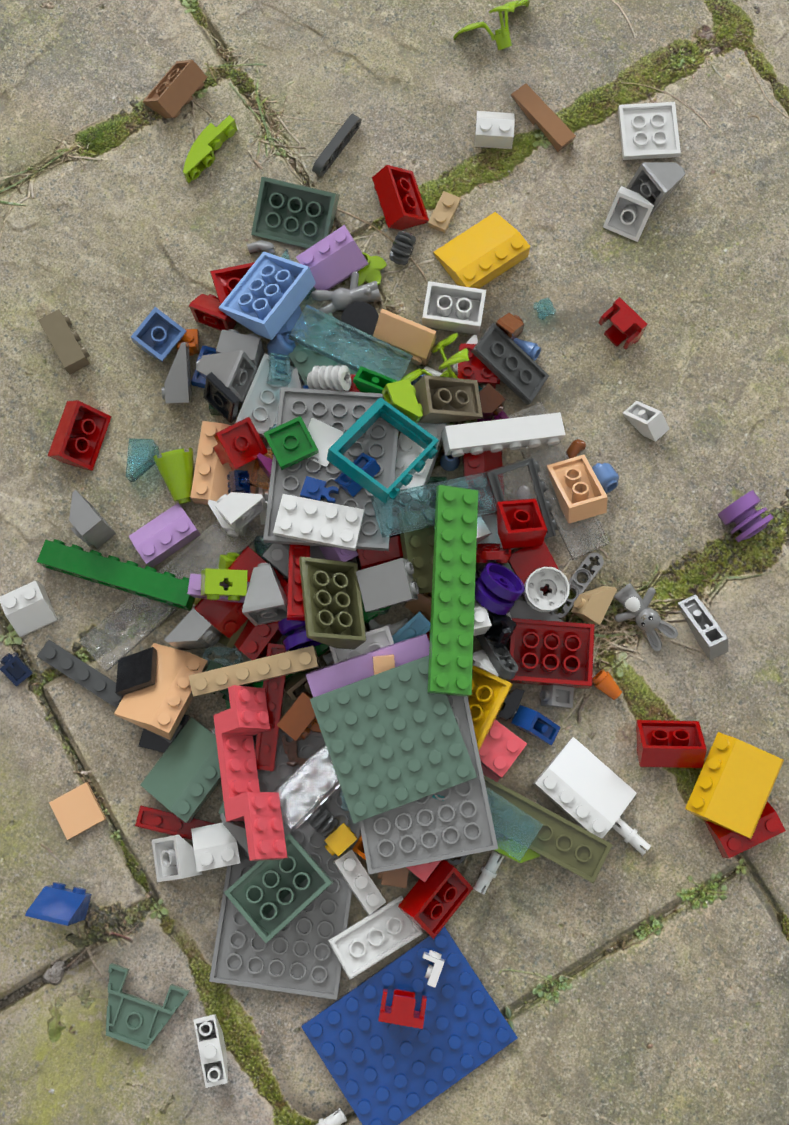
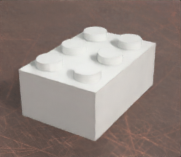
M428 281L422 325L428 328L479 335L486 290Z

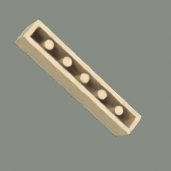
M310 646L189 675V681L193 697L227 690L228 687L233 685L244 686L319 668L320 666L315 646Z

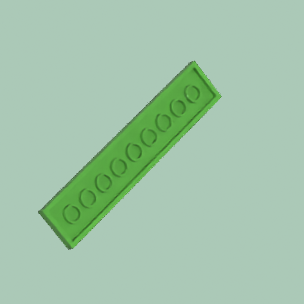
M438 485L436 487L428 692L468 697L472 695L478 490Z

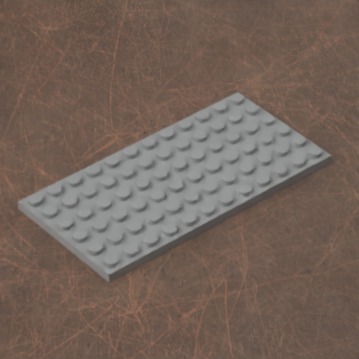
M280 729L275 771L257 769L260 792H279L285 837L290 833L323 868L334 883L270 942L265 943L224 893L256 864L255 861H249V854L237 841L241 863L227 866L209 982L337 1000L342 966L328 940L347 929L352 890L333 863V860L338 856L336 854L332 856L324 847L327 844L324 841L327 837L318 833L305 820L302 813L315 800L319 801L338 820V826L335 830L345 822L359 839L360 825L359 822L353 823L336 772L326 784L316 789L314 795L307 793L308 782L315 781L317 776L308 766L297 765L292 767L287 765L289 759L284 752L282 735H286L287 742H292L293 739ZM311 732L305 740L301 739L298 741L297 756L310 759L311 754H314L316 764L323 772L328 769L329 763H332L322 733ZM257 734L253 735L254 749L256 745ZM358 839L349 847L350 849L354 847Z

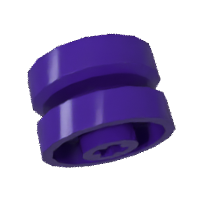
M489 563L481 572V577L475 580V599L484 608L499 615L508 614L515 601L523 594L525 590L524 584L515 573L505 566Z
M284 618L278 622L280 634L287 636L283 641L286 652L323 644L307 638L305 621L287 620V618Z

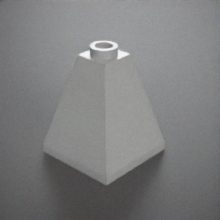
M644 162L638 168L627 189L639 193L654 205L651 216L678 186L686 173L684 168L679 166L677 162Z
M242 350L203 355L196 363V370L205 379L212 372L240 399V403L244 402L258 369Z
M260 563L257 565L258 567L253 568L242 608L243 614L255 626L287 618V596L275 570L269 563Z

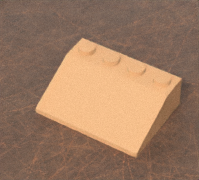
M202 421L190 496L195 504L208 505L209 500L217 501L224 494L228 495L231 492L256 494L257 472L260 467L258 458L232 471L228 462L223 465L221 464L213 449L218 444L214 434L231 425Z
M153 643L151 647L157 650L155 684L124 695L114 715L171 740L193 699L189 675L205 672L208 667V660L187 651Z

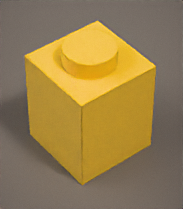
M344 822L324 840L327 843L324 847L332 856L336 854L339 857L358 837Z

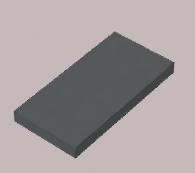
M495 323L488 327L471 351L527 405L534 400L549 377Z

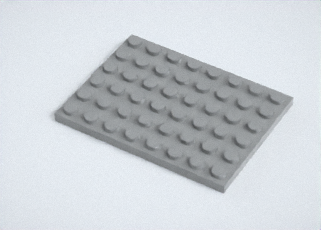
M281 387L276 427L301 416L307 428L311 418H315L342 431L344 434L380 397L383 399L384 397L380 393ZM380 417L343 456L351 462L361 453L374 458L381 469L373 478L388 489L395 481L399 430ZM273 454L263 537L264 543L332 547L273 534L282 495L287 494L300 497L306 476L326 481V488L335 486L339 489V494L331 493L329 495L331 498L336 499L335 504L364 509L365 513L356 549L389 551L392 499L384 504L364 488L354 497L350 496L335 483L334 480L342 471L330 462L325 467L311 460L316 459L318 461V458L311 457L281 470Z
M446 694L477 778L359 821L368 874L498 849L467 696Z

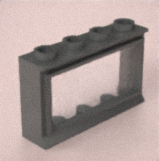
M527 458L484 472L485 476L489 479L490 493L494 496L496 504L501 501L536 499L547 527L544 539L556 536L555 530H557V525L554 518L551 519L549 511H552L550 501L546 500L544 495L546 487L544 481L539 478L540 466L538 461H534V458Z

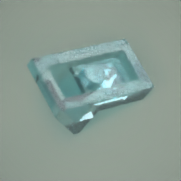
M270 353L267 384L287 386L291 382L290 357L288 355Z

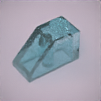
M129 438L126 478L130 482H135L155 465L153 456L157 455V458L159 457V446L156 445L153 439Z

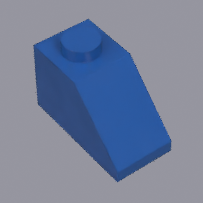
M522 705L519 706L511 722L520 730L551 746L561 728L538 711Z

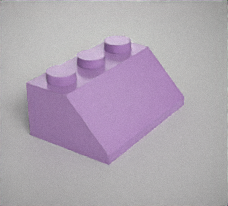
M345 225L296 256L300 264L310 268L316 282L314 285L316 290L328 291L350 277L353 272H357L368 265L367 260Z
M178 502L129 535V538L144 562L153 568L201 534Z

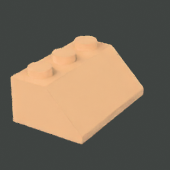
M381 309L373 334V344L380 350L387 349L392 351L397 357L411 359V362L416 365L423 364L426 366L431 357V351L436 345V331Z

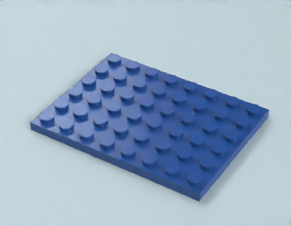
M445 926L434 939L427 936L301 1026L362 1125L400 1124L518 1038ZM430 950L442 954L441 958L445 961L436 987L427 985L428 978L425 977L429 964L432 966L434 962L423 958L424 952L429 953ZM383 989H388L385 1006L392 1005L395 989L415 992V1011H420L422 995L427 996L423 1029L379 1022Z

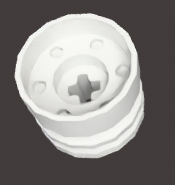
M542 567L536 569L527 578L524 584L525 590L523 595L526 603L532 609L539 612H551L566 602L569 596L570 585L567 577L560 570L554 567ZM545 585L551 591L546 596L543 595V591H540V588H543Z

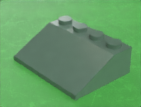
M261 177L251 235L310 248L330 235L340 194L269 177Z
M191 717L140 784L185 823H190L221 782L216 735Z
M290 833L285 837L288 858L259 860L224 892L265 943L270 942L334 883L323 868Z

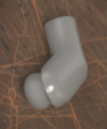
M259 240L247 244L250 254L260 250L275 254L273 248L275 246L270 242Z

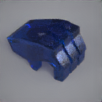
M248 470L229 472L227 475L229 480L228 494L231 492L251 493Z

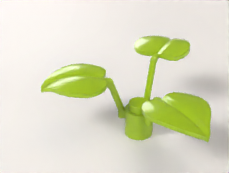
M511 1L488 11L489 14L497 11L499 13L501 28L495 30V35L483 21L463 27L453 38L455 40L459 34L466 31L485 28L492 41H496L498 50L510 47L512 42L509 35L508 13L514 12L518 6L528 7L530 1ZM503 11H504V13H505V27H504V21H503V15H502V12H503Z
M458 332L441 340L431 351L435 353L440 350L444 363L439 366V370L447 368L440 377L457 378L450 365L469 361V351L467 348L455 353L448 360L444 353L445 346L456 340ZM419 368L407 374L401 380L409 379L412 382L420 375H433L425 369L421 370Z

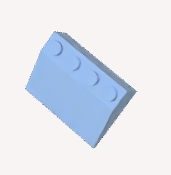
M263 251L219 306V309L255 334L272 340L316 282L308 266Z

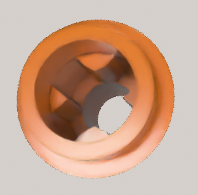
M604 669L592 678L594 687L613 700L621 695L622 691L610 673L605 672Z

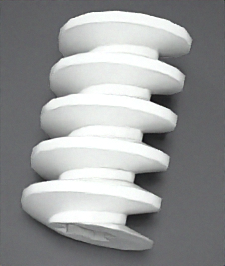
M339 365L328 367L314 366L307 376L309 389L349 391L352 384L350 370L346 365L341 367Z

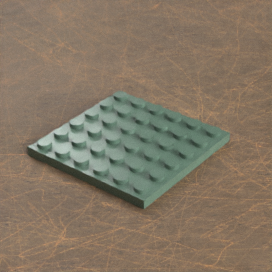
M429 655L310 699L353 823L477 778L447 695L428 692Z

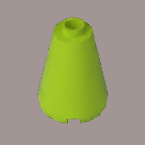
M184 448L161 453V458H157V455L153 456L154 462L173 500L178 501L179 504L191 502L190 496L194 477L193 448H188L189 452H185Z

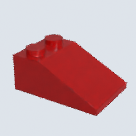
M255 262L210 271L220 305Z

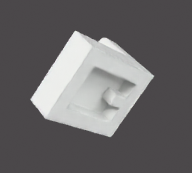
M430 950L429 953L424 952L423 958L434 962L433 966L429 964L425 977L428 978L427 985L436 987L445 961L441 958L442 954Z

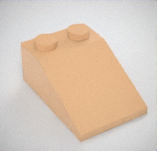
M585 455L547 465L560 508L568 524L607 513L608 496Z

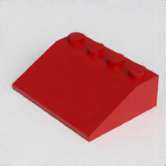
M512 618L517 626L513 630L512 636H510L508 651L518 665V671L513 679H506V681L517 684L560 685L589 689L592 686L595 624Z

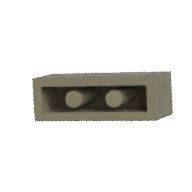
M58 309L38 320L69 375L90 364L87 359L90 355L85 346H80L78 341L81 338L77 331L71 330L70 325H72V322L67 314L63 315Z

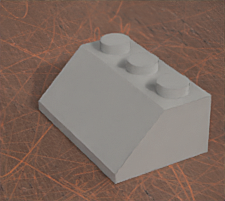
M74 490L72 492L69 521L73 525L71 530L78 538L86 542L89 547L93 545L98 549L116 533L97 510L77 490Z
M193 608L164 640L179 650L207 649L209 646L213 647L220 640L219 635L221 633Z

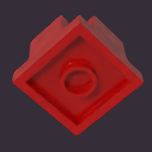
M620 297L614 301L612 307L599 320L601 326L608 319L613 325L605 331L604 335L616 347L626 340L623 346L625 350L641 339L648 325Z
M250 417L214 434L218 444L213 449L221 464L223 465L228 462L232 471L257 459L259 453L262 455L268 453Z
M383 989L379 1022L423 1029L427 996L422 995L420 1011H415V992L395 989L392 1005L385 1006L388 989Z

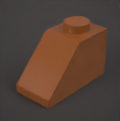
M507 313L496 322V325L512 340L518 338L523 332L524 323L517 315L513 316L511 313Z

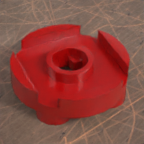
M497 543L477 544V563H487L488 560L507 563L508 558L511 557V548H500V544Z

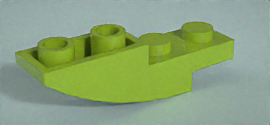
M230 115L217 127L210 123L193 143L183 169L186 182L190 183L192 180L197 179L205 168L210 167L216 159L214 151L218 150L228 138L233 137L236 133L235 119Z

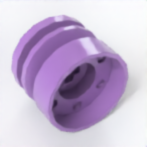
M753 490L718 514L725 525L735 522L736 526L730 531L731 534L741 530L742 534L735 538L737 542L750 539L766 528L773 519L771 514L765 518L760 516L767 511L766 507L758 511L755 509L761 500Z

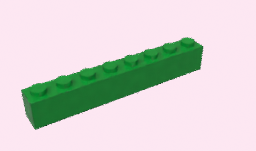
M54 539L53 542L45 540L37 559V563L44 568L191 611L195 602V598L187 594L189 578L183 577L178 579L175 578L176 575L169 572L161 574L149 566H145L144 569L138 567L139 565L132 561L120 562L119 558L111 555L108 558L103 557L101 553L94 550L86 552L83 551L82 547L74 544L69 547L65 545L66 543Z

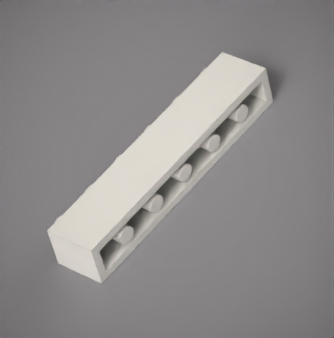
M560 412L445 426L441 432L445 456L452 455V457H460L464 453L478 455L488 450L499 452L504 448L517 450L522 448V446L534 448L545 443L556 445L565 436Z

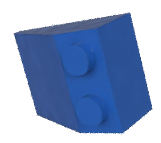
M53 882V885L43 888L26 911L25 916L69 926L85 920L92 894L86 893L85 888L73 887L72 890L65 888L66 884Z

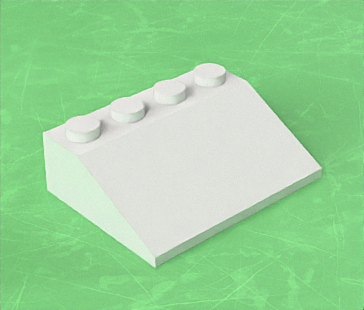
M574 737L570 739L533 782L535 787L581 828L600 838H603L613 827L637 794Z

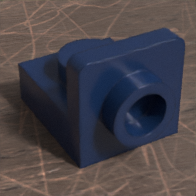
M14 652L12 655L8 653L0 660V670L16 687L33 673L19 658L17 652Z

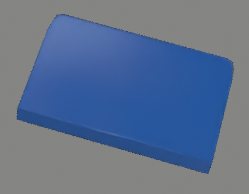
M361 453L353 461L355 465L371 477H374L381 469L377 461L365 453ZM343 472L334 480L352 497L363 488Z

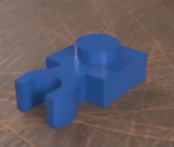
M306 476L300 497L318 501L325 498L328 503L335 504L336 499L331 498L329 495L331 493L339 494V489L335 486L326 488V481Z

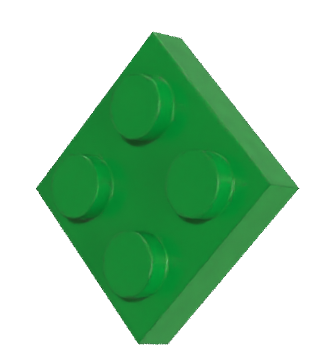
M301 416L263 433L281 470L319 453Z

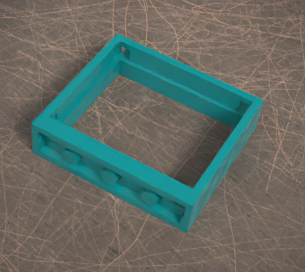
M380 397L328 449L327 461L386 504L390 499L394 500L398 496L403 485L407 486L413 479L412 475L415 472L419 473L424 468L428 458L432 459L436 455L439 440ZM380 417L425 449L388 489L343 456Z

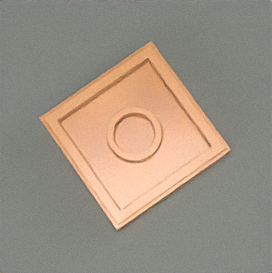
M88 782L49 802L67 840L106 820Z

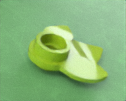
M362 252L368 265L357 271L359 273L358 286L362 285L365 281L367 283L377 281V285H380L382 279L380 270L387 266L385 260L380 256H369Z

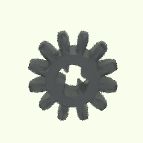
M398 232L391 247L390 260L399 265L408 264L415 246L416 237L408 232Z
M314 800L302 813L305 820L324 837H327L338 826V820L319 801Z

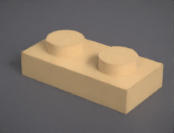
M443 191L428 222V226L446 233L461 202V198Z

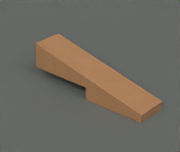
M527 83L511 94V97L533 125L537 124L557 152L574 140L576 135Z

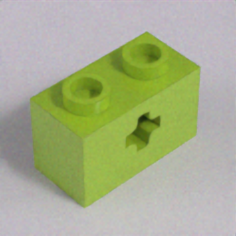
M210 568L201 570V596H207V600H219L220 596L228 597L229 601H240V597H245L247 593L248 570ZM223 581L225 584H228V587L225 589L223 586H220V583Z

